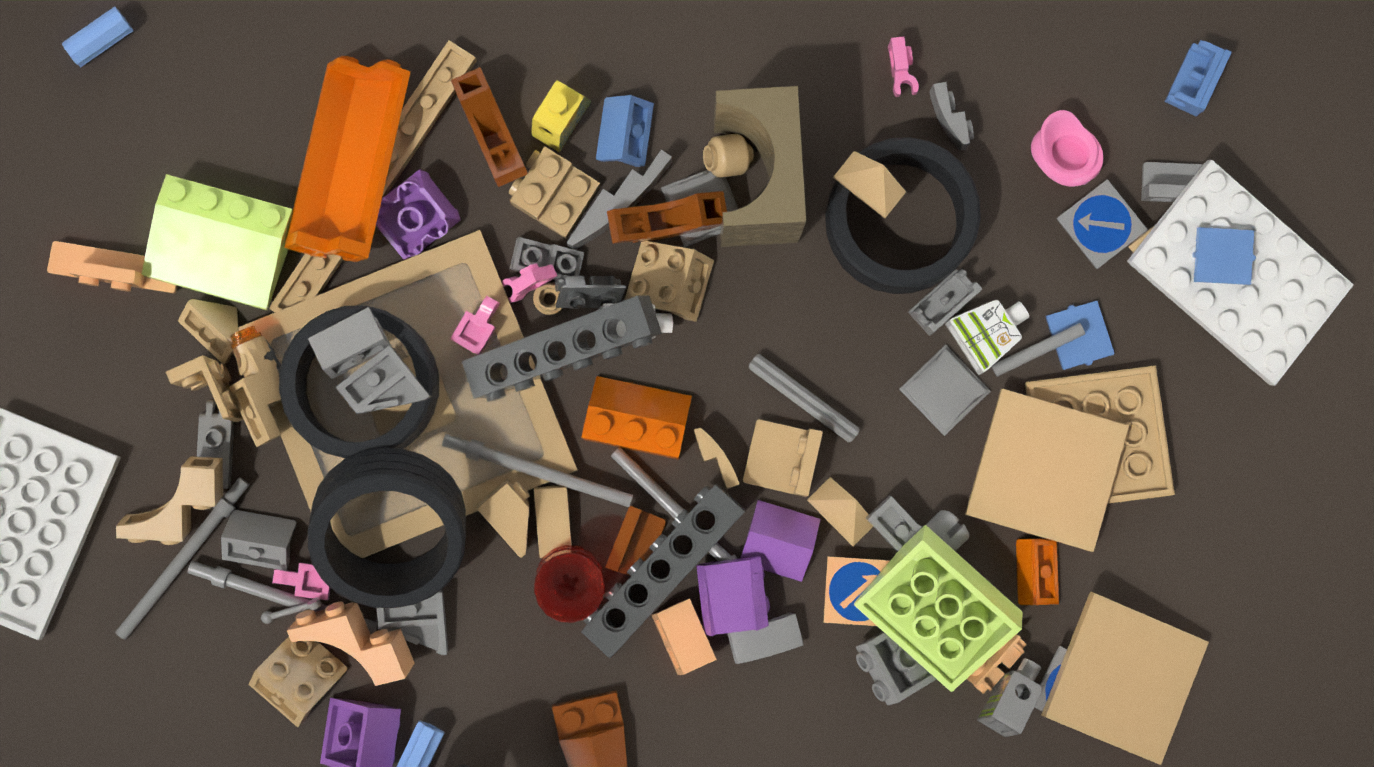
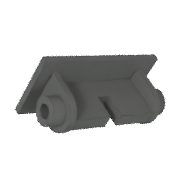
M562 275L561 278H556L555 290L560 291L555 306L556 308L578 309L600 308L604 303L616 304L621 302L626 286L621 285V280L615 279L613 275L590 276V285H586L584 276Z

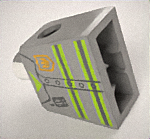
M1024 658L1017 671L1005 673L993 690L977 721L1004 737L1021 734L1043 690L1042 686L1034 682L1041 667L1035 662Z

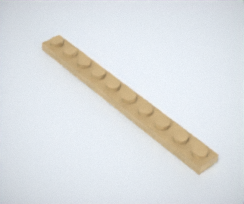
M449 40L402 109L382 198L393 187L456 93L451 80L470 72L477 61L476 57ZM305 254L269 309L277 312L320 295L342 263V257L327 254V258H320Z

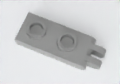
M207 400L206 413L199 414L197 457L223 458V489H230L234 421L223 419L220 411L215 413V400Z

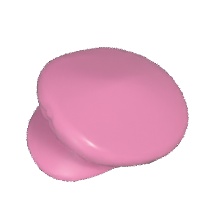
M1059 110L1049 115L1043 122L1041 130L1036 133L1032 140L1031 154L1034 160L1050 179L1061 185L1071 187L1085 185L1101 171L1103 166V150L1100 143L1092 133L1082 126L1077 117L1069 111Z

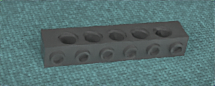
M638 295L463 360L462 364L473 398H486L487 402H492L506 397L505 391L514 387L516 392L534 387L533 380L544 377L545 381H550L564 376L563 370L573 366L574 371L592 366V359L603 356L604 360L623 354L621 348L633 345L634 349L650 345L653 343L652 337L660 335L662 332L650 296ZM620 320L626 326V332L622 338L616 331ZM590 332H593L596 337V343L593 348H590L587 343V336ZM561 342L566 347V355L563 359L558 354V346ZM532 353L537 359V365L534 370L529 364V357ZM503 364L506 366L508 370V375L505 380L502 378L500 373Z
M715 484L712 489L706 485L694 498L698 504L689 513L684 509L671 523L676 527L671 534L666 537L662 533L649 547L653 551L646 561L639 558L627 571L631 576L623 586L617 582L605 595L609 600L601 610L595 606L582 620L587 625L581 632L608 658H611L746 511L718 484ZM703 510L710 511L715 517V524L710 529H704L698 524V514ZM679 535H686L691 538L693 547L690 552L682 553L677 550L675 540ZM656 560H665L670 565V573L667 577H659L654 573L653 564ZM634 584H642L646 587L648 597L645 601H637L632 597L631 588ZM618 608L624 612L626 619L623 625H615L610 621L609 612L611 609Z

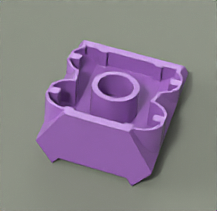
M419 169L382 198L376 226L402 259L406 260L421 253L424 248L436 239L444 236L450 228L461 220L458 210L451 205L436 186L429 173Z
M760 556L697 565L703 629L706 635L713 636L749 630L758 631L769 626L767 614L770 610V603L765 595L763 581L765 574Z

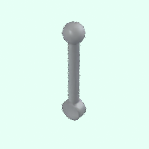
M319 597L307 603L277 612L266 611L262 614L261 620L265 624H270L276 618L307 609H317L322 603Z

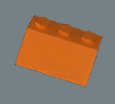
M597 376L581 438L587 441L679 460L692 396Z

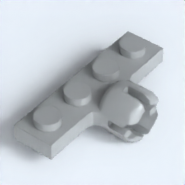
M888 496L866 517L868 522L897 552L923 527L918 525L892 496ZM940 510L926 524L954 551L969 538V532L965 525L961 526L958 523L959 519L953 513L946 510Z

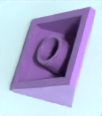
M758 500L740 558L760 556L761 564L765 571L802 582L814 550L820 519Z

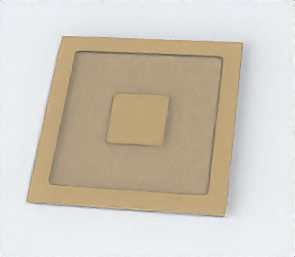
M481 230L238 327L244 343L264 336L275 352V356L282 364L285 351L294 336L310 320L328 310L343 306H370L388 311L409 324L426 341L435 357L439 372V397L434 415L424 432L404 449L422 454L435 461L454 478L463 495L466 516L477 512L478 503L507 478L512 484L518 481L526 491L550 481L482 459L475 461L466 458V454L442 446L445 434L467 441L474 439L483 442L485 447L567 474L578 470L541 378L533 380L535 386L516 392L514 387L505 391L506 397L492 402H487L486 398H473L462 361L477 356V354L450 339L465 312L469 311L476 315L486 296L500 303L488 322L496 327L482 353L524 338ZM384 331L392 348L416 377L412 358L404 344L392 333ZM315 355L307 375V397L317 421L329 433L344 441L363 442L378 438L389 432L404 418L412 403L356 414L337 390V385L368 361L332 379L323 371ZM530 355L529 364L530 367L534 370L536 366L532 356ZM503 364L500 373L502 378L505 380L508 375V370L506 366ZM281 401L271 406L270 410L278 420L281 438L311 511L319 484L327 473L345 458L326 454L310 445L293 428L284 412ZM378 491L356 497L338 509L330 520L332 530L340 543L350 552L361 558L444 525L438 514L428 504L414 496L394 491Z

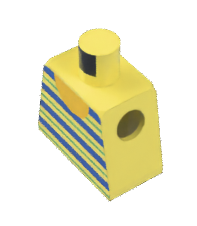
M556 80L532 119V136L560 152L591 103V100Z

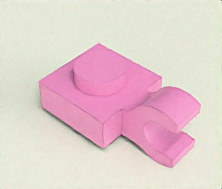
M904 37L891 38L888 50L892 77H894L893 93L895 97H900V85L906 83L911 86L912 95H916L919 89L918 81L908 73V66L913 64L911 46L905 45Z
M536 263L520 270V277L507 278L501 282L503 287L511 286L513 294L508 299L510 303L522 300L528 292L540 288L558 275L552 264L539 267Z
M486 296L476 315L469 311L465 312L450 339L477 355L481 354L496 327L488 322L500 303Z
M299 563L298 572L274 570L273 583L296 586L294 596L306 598L319 597L321 600H329L330 587L321 579L312 564Z

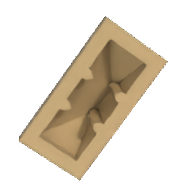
M855 151L833 177L884 218L888 216L906 193L883 164Z
M191 299L187 302L178 322L221 363H228L233 355L232 349H235L239 344L237 307Z
M831 477L807 499L852 546L873 527L866 519L869 514L859 502Z

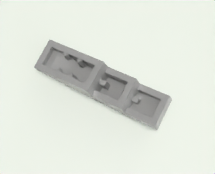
M661 150L644 176L632 169L614 196L603 189L567 241L568 247L576 250L608 230L610 227L607 211L635 207L653 189L670 167L672 156Z

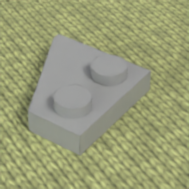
M390 345L336 386L337 390L356 414L425 401L431 397Z
M440 590L431 598L414 605L399 608H377L379 630L387 629L389 632L401 629L406 641L416 645L418 643L437 650L436 653L447 655L448 642L443 590Z

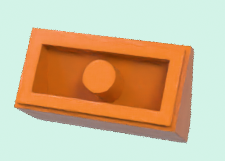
M1049 539L1016 540L1018 603L1020 605L1059 604L1057 542Z

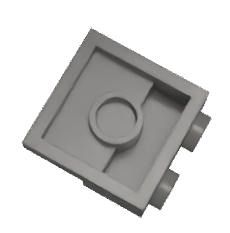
M883 631L856 646L859 652L856 655L858 665L863 671H869L875 682L872 685L875 696L878 700L885 701L887 705L899 703L936 680L932 674Z

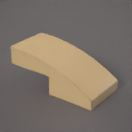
M695 429L694 434L703 461L707 462L717 459L726 489L738 486L739 481L723 450L703 429Z
M562 485L535 487L534 498L540 558L573 555L567 487Z

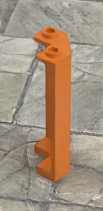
M340 56L327 64L284 248L320 258H327V254L341 256L345 261L358 262L369 257L411 71L400 68L401 65L392 60H382L371 67L360 65L357 59L350 56Z

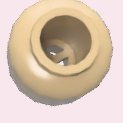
M740 134L712 137L703 150V161L706 169L718 178L743 175L748 170L754 156L752 146L747 144L745 138Z

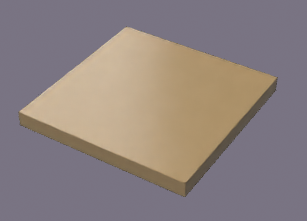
M1156 366L1025 382L1026 396L1129 425L1108 503L1175 495Z
M1001 389L965 515L1094 552L1129 425Z
M1090 592L1041 716L1161 765L1209 642Z

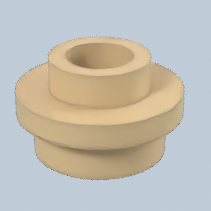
M548 282L537 288L534 292V305L539 312L545 315H554L563 309L556 308L555 306L560 291L555 290V283ZM550 293L556 296L555 303L552 305L545 304L544 297Z

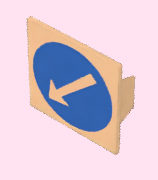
M828 556L823 622L877 626L854 606V602L890 561Z

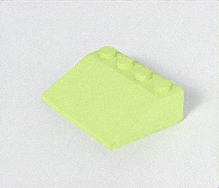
M166 174L155 204L141 274L144 277L268 311L288 249L284 248L293 210Z
M926 525L902 546L854 602L856 608L951 692L1022 630L1023 612Z

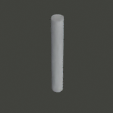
M1078 323L991 366L995 376L998 377L1085 335V331L1082 325Z

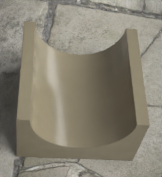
M798 86L716 91L714 133L740 134L744 137L746 142L762 158L768 174V185L756 200L738 210L723 212L720 232L721 247L798 243L806 224Z

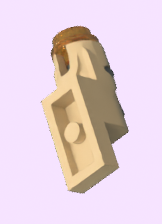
M251 326L230 336L232 340L230 346L236 357L239 373L244 375L245 378H242L229 388L256 447H259L281 435L278 420L269 409V407L281 402L279 393L281 363L275 356V352L268 341L262 336V333H257L255 326Z

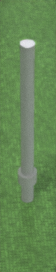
M448 434L444 436L442 446L464 453L466 458L475 461L482 459L626 507H629L633 497L631 494L485 447L483 442L474 439L467 441Z
M620 447L611 455L674 519L684 510ZM718 543L709 551L717 561L738 559L735 555L731 556Z
M239 477L224 497L222 496L217 505L213 507L212 512L116 630L115 633L120 638L126 640L221 520L224 517L228 518L236 508L234 504L250 485L247 481Z
M191 561L188 568L189 574L210 580L211 585L223 589L228 586L288 607H294L310 601L309 599L294 596V594L231 574V570L220 566L213 568ZM322 604L319 608L314 609V611L324 610L328 606ZM364 618L370 634L378 630V622Z

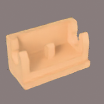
M690 599L652 614V618L677 675L687 674L717 660Z

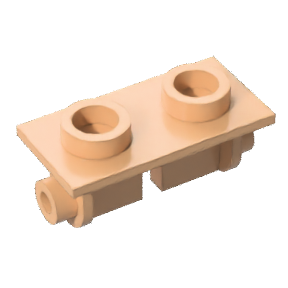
M1016 634L967 678L982 694L987 690L991 691L1005 675L997 667L1001 662L1010 669L1019 657L1024 654L1025 651L1023 649L1027 644L1020 639L1019 635Z

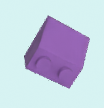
M330 697L320 764L330 767H392L395 760V746L400 727L401 709L383 704Z

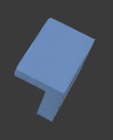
M632 95L606 97L603 105L596 160L602 162L620 161L635 167L645 166L654 103Z

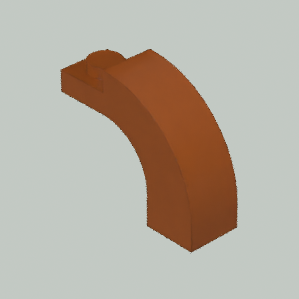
M481 67L452 79L451 83L497 186L500 187L527 175L528 172Z
M716 191L696 193L682 199L655 205L612 209L607 211L612 244L659 240L721 226L723 212H727L724 192Z

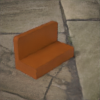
M629 506L605 567L630 576L627 571L639 558L646 561L653 553L649 547L662 534L666 524L665 519Z

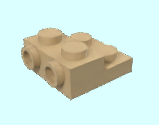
M544 147L541 153L535 150L526 164V167L530 170L525 178H518L512 184L509 190V194L512 195L510 202L517 209L567 239L601 185L595 179L575 168L571 162Z

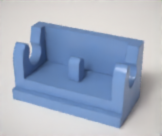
M1200 40L1199 44L1192 43L1164 102L1194 116H1198L1205 110L1232 52Z

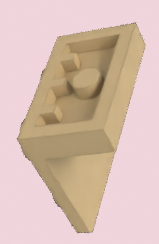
M650 241L641 242L625 300L638 295H649L652 304L655 305V309L668 311L685 320L697 322L714 260L694 249Z
M202 355L166 371L170 383L184 389L191 387V390L195 391L209 386L223 419L234 422L244 420L229 388L228 382L231 381V376L224 363L219 364L217 360Z
M760 419L757 420L743 482L808 497L823 431L814 429L803 430Z
M288 637L255 670L248 685L295 726L299 727L307 719L316 703L346 673L347 666L317 641L291 642L290 637Z

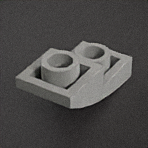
M946 82L933 84L929 92L938 121L959 151L966 150L970 140L974 138L971 120L966 121L965 111L951 112V110H955V98L953 91H948Z
M518 237L514 247L510 270L520 272V270L537 263L539 267L552 264L558 275L552 280L561 278L562 275L579 276L584 252Z
M787 613L768 620L769 626L758 631L749 630L727 633L735 663L749 662L803 646L796 614Z

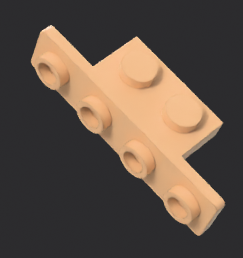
M58 241L52 243L47 271L51 274L79 278L78 283L90 286H99V282L111 283L112 289L131 292V287L173 294L177 291V285L144 277L141 274L144 255Z

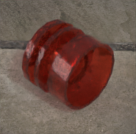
M564 545L552 549L542 557L536 568L534 593L538 605L546 615L560 622L573 623L586 619L599 607L604 595V575L600 562L592 552L581 546ZM565 574H569L570 577L577 576L575 586L570 587L568 583L562 585Z

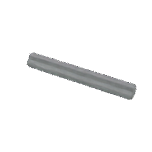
M757 354L750 362L749 369L845 441L851 442L859 433V427L762 355Z

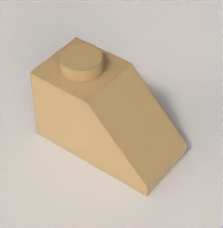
M507 478L478 503L477 510L514 552L522 558L526 554L529 502L527 498L530 495L518 481L512 484Z

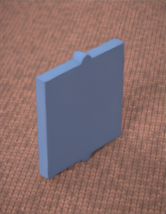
M1198 227L1196 232V250L1192 253L1193 258H1195L1194 282L1251 285L1252 261L1256 259V256L1253 254L1254 230Z
M1098 301L1077 307L1070 305L1067 310L1045 316L1051 336L1078 323L1082 325L1085 331V335L1056 348L1062 370L1082 364L1089 366L1095 360L1115 354Z

